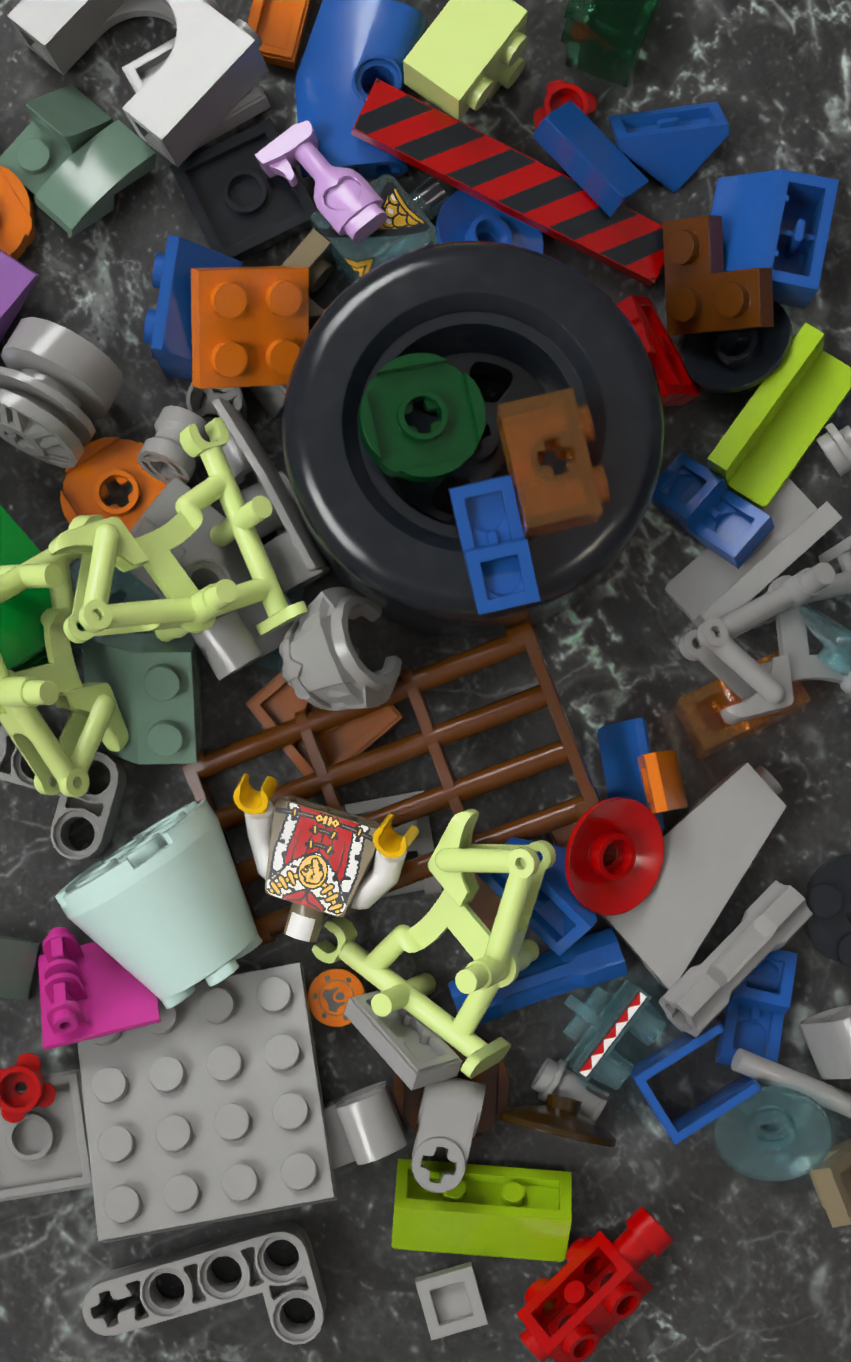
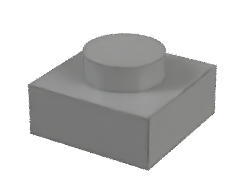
M472 1262L415 1278L431 1341L488 1324Z

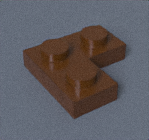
M705 215L662 222L668 336L774 327L772 268H752L724 272L722 216Z

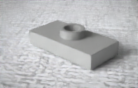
M377 990L348 999L344 1011L346 1017L411 1091L457 1077L462 1064L459 1056L440 1036L404 1008L385 1017H380L374 1013L371 1007L372 998L382 991Z

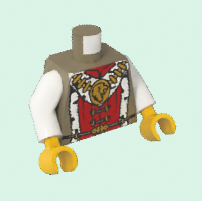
M245 773L234 791L233 798L237 807L245 814L248 839L258 874L265 879V892L268 895L292 902L284 934L306 942H317L325 913L344 918L353 914L356 909H368L397 884L407 849L419 834V829L415 825H412L406 834L402 836L394 831L395 827L391 825L394 818L393 814H388L384 821L379 823L292 795L277 797L273 805L271 799L277 788L276 779L267 776L261 791H257L249 784V774Z

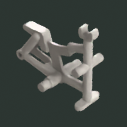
M851 535L819 555L820 563L812 568H805L794 576L783 575L775 579L769 585L768 592L719 618L707 619L699 625L697 630H690L680 638L679 649L681 654L690 661L699 660L742 700L740 703L720 711L724 722L736 724L775 714L792 705L794 701L792 682L806 680L839 683L840 688L845 693L851 694V648L846 652V657L842 658L831 655H809L804 611L808 603L847 594L851 595ZM839 563L842 573L835 574L832 566ZM776 621L779 656L772 658L771 662L760 665L732 640L752 628L757 629L764 624ZM692 642H694V643L696 644L697 649L694 648V646L692 645Z

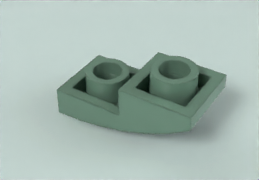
M118 119L73 153L34 195V203L73 237L114 210V195L156 168V152Z

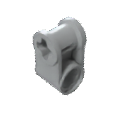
M453 1077L424 1087L416 1123L419 1125L411 1158V1167L415 1180L424 1189L431 1192L444 1193L454 1189L461 1182L465 1173L472 1138L475 1137L478 1128L486 1084ZM436 1147L446 1148L447 1159L454 1162V1168L452 1171L443 1170L439 1179L430 1178L429 1167L421 1164L423 1155L433 1156L436 1152Z

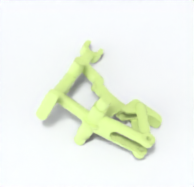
M221 417L214 418L204 426L210 442L205 441L201 437L196 424L189 425L179 433L180 443L184 451L193 458L201 456L209 477L177 499L175 503L177 514L165 525L150 533L134 538L121 519L109 517L66 530L50 542L49 552L51 555L65 553L82 554L72 614L65 619L63 624L64 633L70 641L81 644L96 636L155 631L158 639L170 642L175 638H182L189 632L202 633L212 627L217 616L262 601L268 618L256 625L258 634L261 637L279 630L309 612L304 601L290 606L286 601L255 527L271 515L273 510L272 503L262 495L256 496L245 503L222 449L229 441V430ZM219 499L226 518L212 527L210 539L219 547H225L236 540L252 580L236 585L229 579H222L216 584H209L203 589L198 590L171 553V550L187 540L200 527L203 520L202 510ZM143 565L167 598L109 604L114 568L117 567L125 573L140 568ZM77 623L82 625L83 631L77 628Z
M101 514L79 515L69 524L68 530L103 520ZM48 548L21 564L0 565V604L25 589L49 588L52 608L42 613L40 619L41 624L44 626L48 664L14 672L7 670L0 653V723L35 774L34 785L40 794L57 795L61 792L67 797L77 798L82 797L89 788L90 781L87 772L101 741L108 750L118 752L127 744L129 734L110 685L100 682L81 683L70 640L66 637L63 630L65 619L72 614L75 598L69 564L78 558H82V554L65 553L51 555ZM55 703L57 708L71 711L59 740H57L38 711L37 706Z
M468 809L455 814L428 862V868L443 886L444 890L430 911L413 927L404 924L396 926L369 953L355 942L357 930L352 922L346 918L335 917L328 920L324 927L336 936L338 946L335 947L331 942L324 940L315 944L312 948L314 955L320 961L330 964L342 960L382 991L374 995L371 1001L372 1010L376 1015L385 1017L404 1008L467 1057L461 1067V1072L470 1079L499 1063L511 1047V1044L502 1037L488 1044L474 1032L499 988L513 983L518 977L519 972L527 968L539 956L537 943L531 939L524 940L545 871L553 866L556 860L555 849L549 842L544 840L535 841L529 845L471 844L473 831L479 816V812L475 809ZM538 851L541 852L543 856L542 861L539 860V857L537 855ZM474 872L509 873L491 932L468 905V903L472 902L480 888ZM447 929L452 932L474 959L465 969L459 971L455 977V984L460 992L468 994L455 1018L427 997L436 988V981L431 974L423 972L408 980H404L389 968L404 951L415 953L427 948L439 939Z

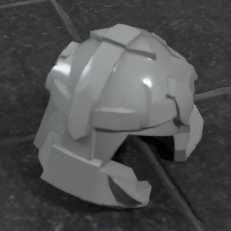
M333 587L321 591L307 606L309 612L293 622L286 632L284 640L280 643L279 653L283 659L281 677L289 686H292L298 698L305 699L320 709L339 711L373 708L386 703L390 699L400 675L401 659L397 656L386 657L381 670L370 671L359 659V649L351 642L348 632V619L355 620L363 616L369 621L374 622L381 616V607L368 597H363L346 587Z

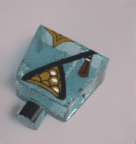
M384 174L369 183L370 186L383 199L381 208L387 214V219L380 228L361 242L355 243L348 235L340 236L319 210L310 216L312 230L314 228L331 242L333 259L354 283L361 276L386 261L410 251L439 244L437 229L430 220L439 214L441 207L449 196L436 179L429 177L409 194L390 174Z

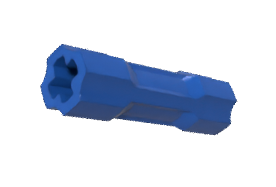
M608 927L582 936L560 957L552 949L539 953L535 961L519 972L518 977L513 983L499 988L479 1025L504 1017L510 1011L578 988H589L627 975L626 963L613 928ZM455 980L447 983L458 1014L468 994L460 992L455 984Z

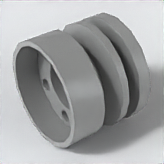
M36 317L23 318L1 353L6 367L0 366V437L26 454L43 462L62 468H74L84 452L82 444H89L96 432L90 419L105 418L124 386L125 379L121 370L105 353L70 329L45 319Z

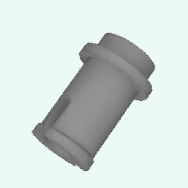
M547 1058L538 1070L531 1085L532 1089L539 1092L538 1099L545 1102L549 1093L582 1101L580 1114L595 1122L607 1103L606 1099L609 1097V1092L605 1089H600L567 1069V1061L559 1059L555 1062Z

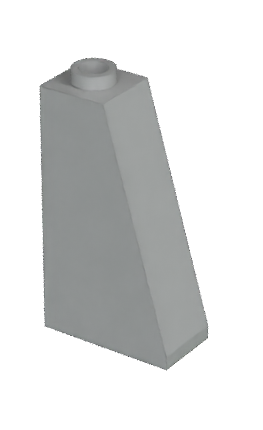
M748 762L738 765L662 832L664 839L662 869L652 891L638 906L619 915L607 916L599 914L660 985L668 990L681 978L787 807L777 796L783 791L781 785L761 765L755 769Z

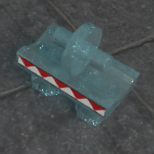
M628 979L625 980L600 1015L598 1013L610 999L611 995L599 986L595 988L584 1004L572 994L564 1002L565 1005L576 1013L563 1031L567 1036L577 1042L591 1024V1027L565 1061H567V1064L576 1074L587 1082L592 1077L614 1090H618L634 1066L613 1049L625 1032L629 1031L645 1045L649 1046L658 1038L667 1025L665 1019L649 1003L652 997Z

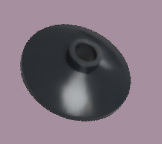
M773 300L774 327L687 335L683 347V362L691 379L701 388L715 393L740 392L754 387L767 379L782 364L792 343V324L784 308Z

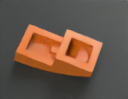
M676 750L652 752L637 757L647 808L652 811V814L688 807Z

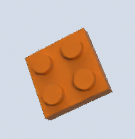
M303 266L191 268L192 386L199 389L288 385L298 353L309 334V268Z

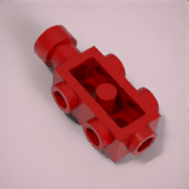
M642 1205L625 1221L628 1228L614 1241L609 1239L601 1230L594 1237L585 1236L576 1240L567 1251L566 1260L568 1263L552 1279L541 1278L527 1289L524 1296L526 1305L517 1313V1316L527 1328L519 1337L541 1362H545L549 1357L556 1362H581L594 1353L599 1341L621 1319L633 1314L639 1307L641 1299L653 1288L638 1268L652 1254L659 1257L675 1240Z

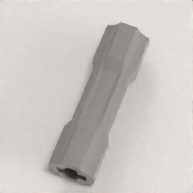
M775 880L745 911L741 923L703 963L689 968L660 998L658 1003L665 1011L666 1017L681 1032H687L695 1038L698 1037L728 1005L732 992L769 953L781 949L812 917L813 913L809 910L806 899L791 885H784Z

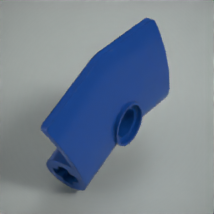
M395 0L322 1L296 75L295 91L297 123L307 120L311 123L318 138V150L332 166L344 168L358 167V172L362 177L374 180L392 179L407 173L409 169L408 163L351 135V131L368 97L365 90L371 84H374L376 78L404 92L406 85L404 84L403 60L423 36L428 24L427 17L416 8ZM300 164L302 177H309V173Z

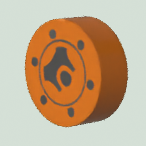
M327 969L320 973L309 987L308 1002L310 1011L319 1022L327 1026H346L352 1023L344 1014L348 999L365 994V987L360 978L348 969Z

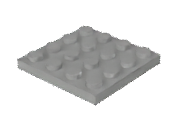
M300 962L231 975L213 986H209L206 980L200 981L194 985L196 990L189 997L170 1009H166L158 998L161 1019L159 1023L77 1042L99 1242H114L338 1200L304 968Z

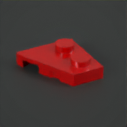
M631 295L616 304L641 338L651 359L659 383L663 406H683L700 396L701 393L696 383L687 373L683 359L670 335L668 336L667 330L650 298Z

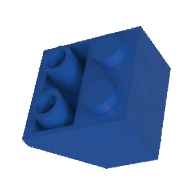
M785 169L718 178L710 215L722 216L724 272L752 268H772L773 300L782 305L806 309L819 290L839 180Z
M172 235L167 237L165 254L157 253L155 256L152 283L154 288H159L156 310L148 309L146 313L144 343L151 344L152 357L157 360L165 377L192 381L191 268L244 267L243 262L182 237Z

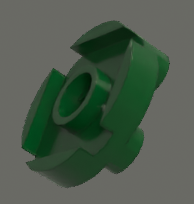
M431 353L403 355L389 361L369 382L359 406L358 427L364 447L368 454L377 462L379 469L384 474L391 477H401L413 482L436 481L455 473L474 454L486 425L484 399L476 382L466 372L462 374L456 367L447 364V359ZM414 403H423L426 412L437 413L438 421L430 425L429 433H419L415 426H408L405 417L413 412Z

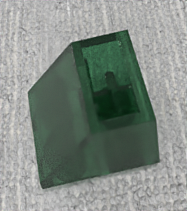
M569 0L564 19L567 20L560 42L568 44L565 65L627 88L660 0Z

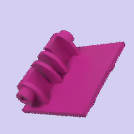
M56 927L49 931L42 944L44 954L38 955L44 1050L161 1022L158 997L96 942L79 945L77 938L65 927Z

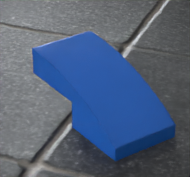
M680 452L660 474L651 502L675 523L738 569L775 528L770 515L728 490L723 477L683 452Z
M508 474L448 488L478 615L541 601L528 540L523 532L512 476Z
M781 949L769 953L732 992L729 1003L723 1012L721 1024L725 1031L719 1034L715 1057L716 1063L731 1066L733 1056L739 1048L778 1063L784 1014L790 1009L798 953Z

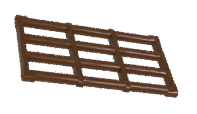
M532 621L506 629V635L423 668L414 670L413 667H409L400 671L401 676L397 679L390 699L378 707L339 711L319 708L311 712L305 708L295 712V718L210 752L205 748L202 749L197 764H181L196 803L198 804L206 799L218 817L258 935L262 939V943L258 947L275 941V935L284 932L291 905L256 918L244 885L260 880L262 877L258 874L254 857L236 864L225 831L245 824V814L235 803L217 810L206 782V777L303 740L315 772L277 786L271 802L274 805L277 797L288 795L307 800L323 794L328 807L347 812L338 787L430 752L442 785L360 816L382 823L388 814H393L394 818L391 825L396 828L448 807L451 808L454 816L467 810L464 801L570 762L582 795L476 834L474 828L471 844H505L511 837L530 840L578 822L587 810L601 802L597 789L593 786L542 653L537 628L533 625ZM528 652L539 685L435 725L423 692ZM407 698L410 699L421 731L329 766L318 733ZM547 706L549 707L560 740L459 779L455 778L444 746ZM434 851L405 861L397 884L387 893L434 876L428 868V862Z

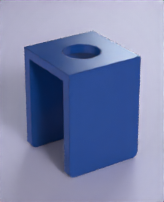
M716 1019L698 1037L695 1038L685 1032L626 1070L661 1128L675 1145L762 1089L757 1080L742 1075L672 1121L668 1118L646 1081L724 1032L723 1025Z

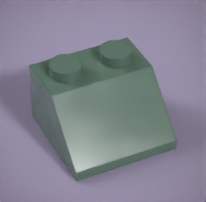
M125 633L96 636L82 643L84 682H100L110 685L129 734L127 744L120 751L108 750L102 741L98 750L138 765L197 764L204 740L199 647L192 635L188 633L182 638H175L170 642H164L158 639L155 633Z

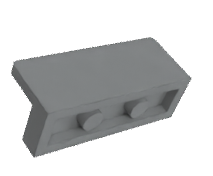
M788 478L768 508L762 510L771 516L775 528L739 569L707 548L667 583L664 591L698 628L707 619L719 618L750 602L839 522L842 516L828 501L818 509L794 482Z

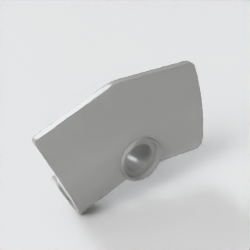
M222 398L212 401L213 406L229 430V441L222 449L245 503L260 495L265 496L272 503L273 510L271 515L255 527L260 539L276 531L278 536L263 546L284 594L292 593L321 578L330 571L331 567L307 530L287 476L282 471H277L241 413Z
M173 478L130 529L129 532L134 538L140 537L170 521L177 514L175 510L177 499L191 490V488L179 478ZM211 505L202 510L203 520L200 527L187 540L171 550V553L198 590L203 589L209 584H216L222 579H229L236 585L252 580L236 540L225 547L216 546L211 541L210 530L225 519ZM143 565L130 571L159 595L161 599H167ZM284 594L288 605H292L287 595ZM260 601L217 616L212 627L202 633L190 632L216 677L221 681L279 648L286 632L294 621L277 631L260 637L256 625L268 618L263 603Z

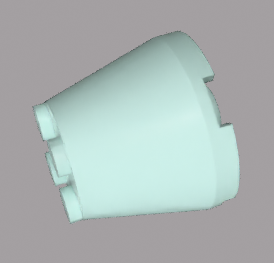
M206 799L198 804L196 801H193L133 836V840L105 858L103 863L101 860L95 862L70 881L55 896L66 916L157 996L166 1009L176 1006L189 997L196 990L194 985L205 979L209 986H213L229 977L239 968L236 960L250 953L262 943L218 817Z

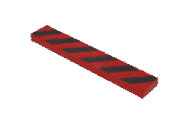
M376 78L351 131V135L649 287L655 283L664 264L663 225L626 206H622L610 218L568 176Z

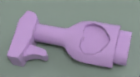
M308 120L292 125L255 154L261 168L269 178L280 175L287 179L292 187L298 183L292 168L300 163L315 181L314 202L317 209L340 236L348 235L355 243L366 239L385 223L387 214L381 208L383 199L361 174L351 168L334 167L325 159L318 150V138Z

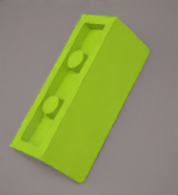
M806 322L792 340L789 352L782 364L761 383L707 458L708 469L723 477L728 489L762 510L768 508L851 392V367L823 351L825 334Z
M398 1159L392 1248L554 1262L565 1260L572 1222V1172L467 1164L461 1182L454 1189L444 1193H436L424 1189L415 1180L411 1159ZM421 1160V1164L429 1167L430 1178L439 1179L443 1170L452 1171L454 1168V1163Z

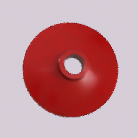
M614 797L595 804L579 819L567 844L565 873L572 894L582 906L601 915L613 916L632 910L649 895L658 880L664 859L663 833L657 818L649 808L636 800Z

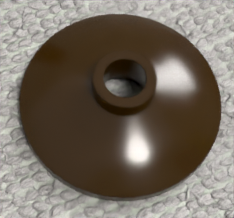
M548 1093L545 1105L516 1107L502 1111L500 1114V1120L564 1138L607 1147H615L617 1141L606 1129L580 1114L582 1101Z

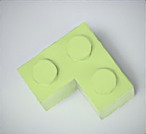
M450 0L403 60L404 84L444 113L459 121L469 108L477 111L487 98L491 100L501 85L506 89L510 88L521 74L526 64V60L523 58V51L529 40V37L525 35L528 11L513 0Z

